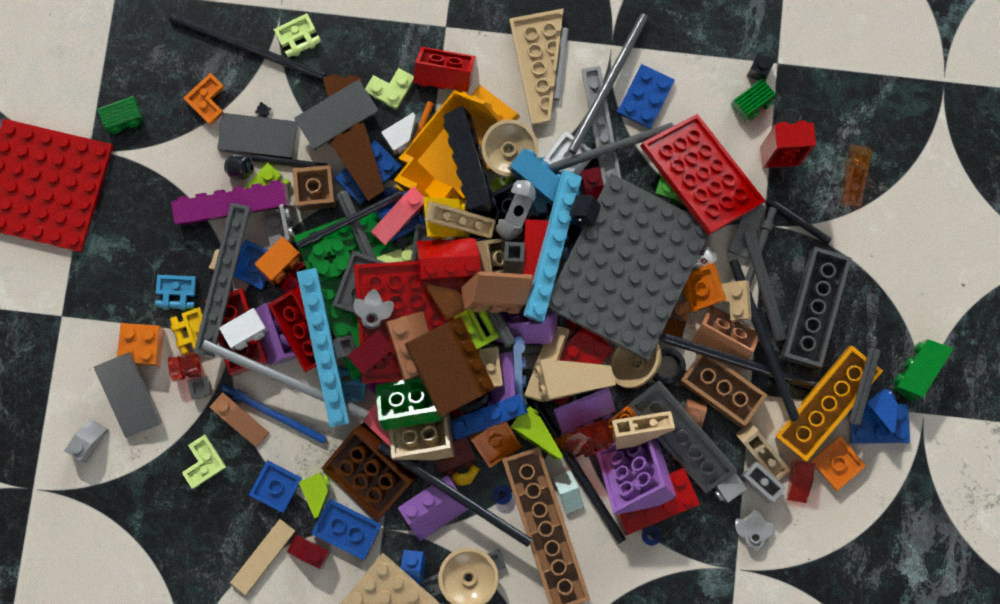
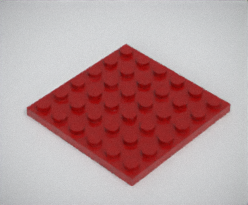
M3 119L0 128V233L82 253L114 146L110 143Z
M418 261L354 265L356 299L364 300L366 295L375 289L379 293L382 302L393 301L394 304L390 317L381 320L380 325L375 329L366 328L362 324L361 317L357 315L359 345L377 330L391 344L385 323L423 311L429 331L453 320L452 317L465 311L461 287L471 278L419 281ZM372 315L368 316V322L373 323L375 317ZM393 349L390 351L392 355L384 362L379 360L375 364L377 368L369 375L365 372L362 375V384L403 380Z

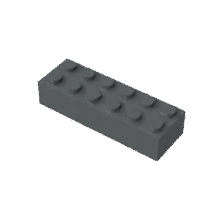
M814 247L809 252L780 356L781 360L814 370L822 368L850 267L851 257Z

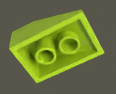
M529 407L527 414L516 418L511 426V430L534 446L540 447V450L559 462L563 455L542 419L538 416L539 412Z

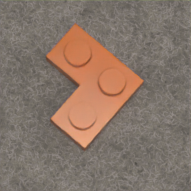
M210 73L183 99L211 126L224 113L212 99L225 87Z

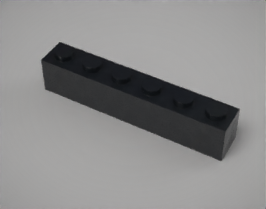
M461 106L443 115L445 120L443 126L449 135L447 139L449 146L453 149L452 158L458 168L456 173L462 182L460 188L467 200L465 206L468 212L482 216L498 207L482 157L471 113L464 106Z

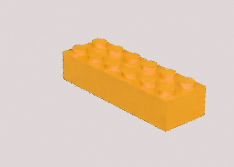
M848 346L797 407L800 419L791 421L788 418L774 436L807 462L852 409L867 357L853 346ZM878 366L876 367L872 384L883 372Z

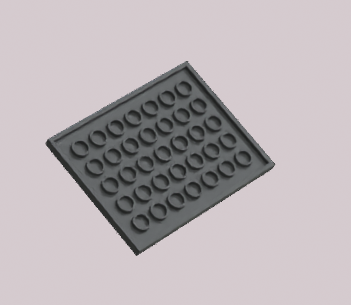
M611 173L597 199L601 208L595 226L586 225L583 227L553 286L547 309L648 361L708 235L693 215Z

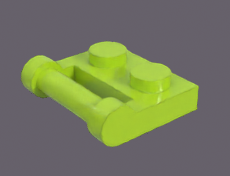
M465 310L452 317V319L461 316L476 349L500 337L486 311L478 313L490 334L488 337L485 336L474 315L475 312L472 310Z

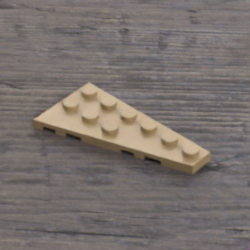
M564 8L509 19L532 126L550 123Z

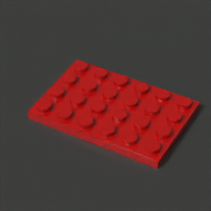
M698 114L642 142L640 145L641 149L708 236L763 205L765 202L762 195Z

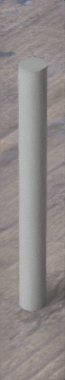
M561 28L553 100L557 101L561 99L568 28Z

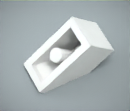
M414 113L381 132L383 139L394 156L398 153L402 154L412 141L416 124Z

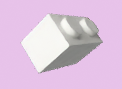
M254 308L219 328L232 350L237 349V351L247 347V343L253 339L257 341L265 336L264 333L268 331Z

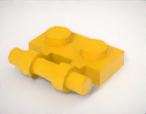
M200 307L182 313L184 320L182 322L178 321L177 316L170 318L172 324L170 327L172 332L175 333L177 348H180L182 355L189 353L187 347L189 344H192L193 349H195L203 317ZM184 328L187 329L189 335L187 338H184L182 333Z

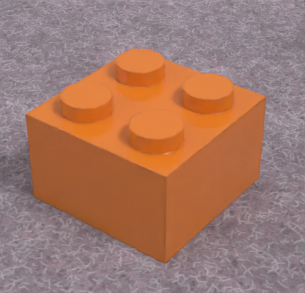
M282 236L255 263L257 271L274 286L276 283L279 285L285 280V274L290 269L296 268L300 264L299 260L301 258L299 252Z
M121 323L117 357L131 352L137 366L161 367L165 329L156 325Z

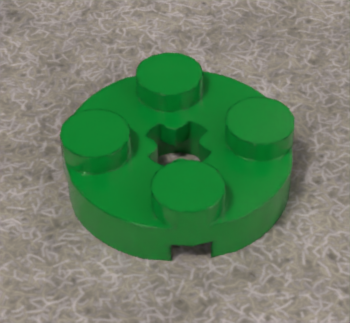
M324 239L313 246L310 256L312 268H317L318 274L325 278L341 276L345 272L350 259L347 247L342 241L335 239ZM327 254L336 257L333 259V263H329L328 260L325 261L324 258L327 257Z

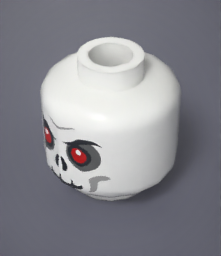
M704 246L692 270H697L709 264H715L718 261L716 251H711L709 246Z

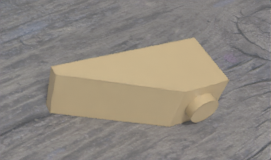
M671 411L612 420V432L616 450L636 447L675 430Z
M751 422L736 433L737 437L761 466L778 481L791 471Z

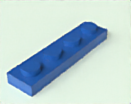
M518 394L454 419L450 423L455 440H460L525 415L528 411L523 395Z

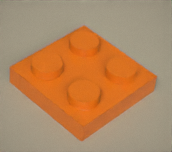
M709 264L690 273L683 288L686 300L690 302V313L727 300L715 264Z
M507 422L470 436L471 441L489 468L522 447Z
M838 436L810 461L835 491L842 488L866 467V464L841 436Z

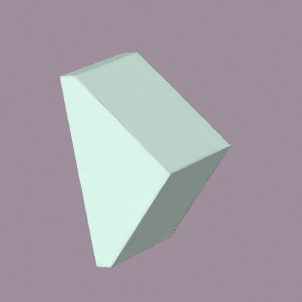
M571 470L552 477L566 514L584 507L579 487Z

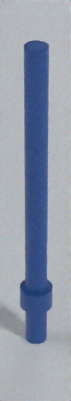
M223 384L220 391L232 396L233 400L239 403L243 402L324 444L327 437L252 399L239 389L235 390L226 384Z

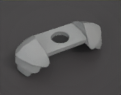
M517 180L513 184L511 192L515 195L505 220L499 219L496 226V232L503 239H513L523 230L522 226L536 197L535 188L528 180ZM517 205L523 207V214L521 216L514 215V208Z

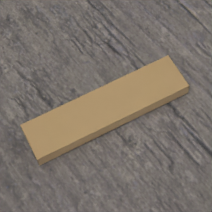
M429 201L424 220L489 239L492 238L496 220L431 201Z
M557 326V332L552 343L542 346L537 362L542 359L559 361L570 332L568 328ZM534 370L524 396L544 402L543 397L539 394V379L536 378Z
M279 519L230 583L247 595L296 531Z

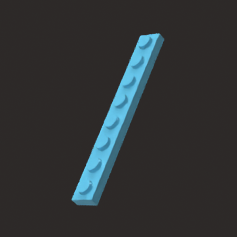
M567 170L561 173L523 315L538 322H544L571 221L569 214L582 179L581 176Z
M313 268L297 272L329 426L349 424L350 419L335 349L332 343V335L318 270Z

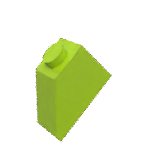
M321 472L299 482L315 519L320 517L330 493L329 486H331L328 476H324Z

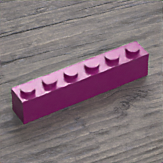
M274 180L269 182L270 185L262 186V183L252 184L251 188L247 189L240 186L232 188V191L229 192L216 190L212 195H207V193L195 194V198H188V196L177 197V201H171L174 224L181 226L227 218L231 203L250 206V214L280 209V204H283L285 208L290 207L287 184L281 183V180Z

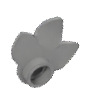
M375 289L370 291L364 300L355 299L353 304L355 313L361 317L362 324L368 329L377 328L381 320L389 318L394 307L393 301L382 302L379 293ZM368 316H374L375 321L373 323L368 322Z
M754 510L748 516L747 521L736 519L735 529L737 534L745 539L748 547L759 549L763 546L765 540L772 537L774 524L765 523L763 515L759 511ZM752 536H757L759 541H753Z

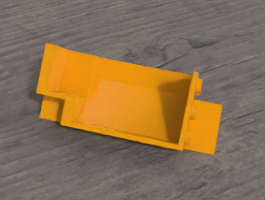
M480 85L471 95L464 91L461 93L454 90L398 158L405 167L394 179L397 183L396 188L406 192L414 186L424 197L453 198L466 201V197L460 188L462 182L456 173L458 168L452 158L453 149L449 146L447 140L449 135L443 126V123H445L443 115L464 106L471 113L480 147L484 134L493 124L508 119L518 120L520 115ZM486 165L487 172L489 173L491 169Z

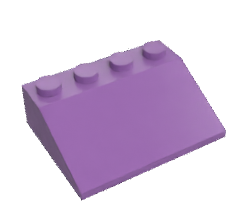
M654 438L636 447L617 450L615 442L596 451L612 511L615 515L660 506L676 497L658 438Z

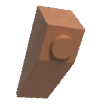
M222 393L210 406L215 413L255 447L269 434L262 425L225 393Z

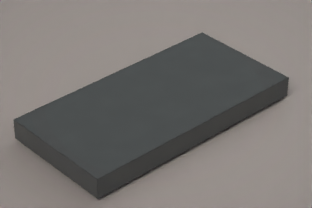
M357 80L294 119L315 151L332 141L336 135L347 132L353 124L357 122L360 124L377 114L379 110L360 80Z
M223 113L217 149L218 151L293 159L298 124L296 121Z
M131 352L93 367L125 438L162 423Z

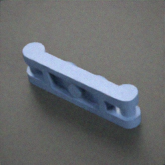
M516 336L514 338L515 343L513 344L515 395L522 394L527 406V399L523 391V387H526V375L522 376V369H526L525 357H522V353L525 351V341L523 337Z

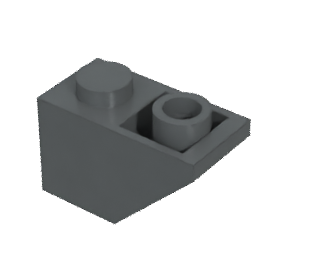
M505 242L503 273L523 274L525 243Z

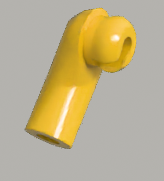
M472 464L467 473L459 474L456 472L452 475L451 480L458 486L469 485L480 469Z

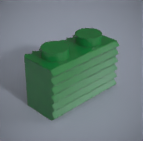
M762 78L736 97L731 105L744 122L748 119L752 121L760 114L759 111L765 108L767 110L775 103L773 100L777 95Z
M134 96L98 108L103 127L111 134L121 132L122 128L136 127L140 125V122L144 121Z

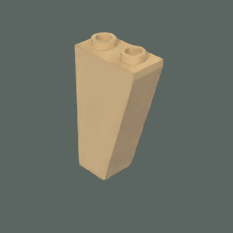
M542 359L536 362L534 366V374L539 379L540 384L538 387L539 394L543 397L544 402L602 390L616 385L610 365Z

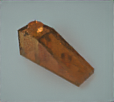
M850 144L845 168L842 204L861 206L873 153L868 146Z

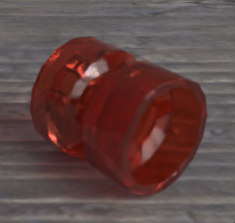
M194 352L186 353L182 358L180 355L168 357V368L173 382L184 380L186 376L189 378L201 376L200 361L198 355Z

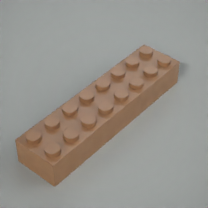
M540 447L502 459L525 533L533 539L529 545L548 603L580 604L590 600Z

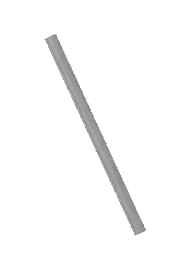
M205 340L201 347L203 350L324 402L322 390L210 341ZM346 401L348 413L365 420L368 410Z

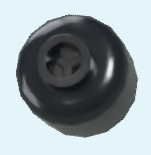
M233 154L226 159L224 170L231 179L246 180L253 173L254 164L248 156Z

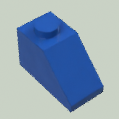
M884 388L867 400L865 409L884 432L890 435L896 432L898 403L895 401L896 397L894 394Z
M403 550L401 569L422 587L426 564L424 552Z

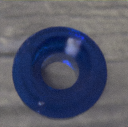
M499 485L493 490V499L496 503L505 505L510 502L512 491L508 486ZM500 491L506 493L505 498L502 499L498 496Z
M648 526L642 531V540L647 545H656L661 540V532L655 526ZM649 532H653L655 534L654 539L651 540L648 538Z

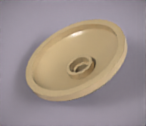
M508 119L493 124L484 134L481 143V153L486 165L496 174L505 177H515L507 167L524 148L526 150L530 149L538 155V142L535 134L527 125L517 120ZM505 147H509L511 153H506Z
M657 342L650 359L646 361L616 345L608 363L612 367L615 383L621 387L632 389L649 382L660 367L662 358L661 348Z
M461 548L449 554L443 561L438 575L439 587L444 597L452 604H485L492 598L497 589L498 570L492 558L485 552L476 548ZM466 574L472 575L473 579L470 582L465 580Z

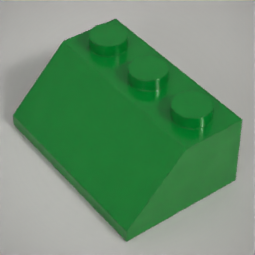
M929 339L922 342L919 341L913 349L915 352L913 357H909L904 363V371L902 374L899 373L894 379L893 383L895 385L892 389L911 402L923 398L950 356L953 348Z
M421 377L375 385L378 421L384 431L442 421V416L439 417Z

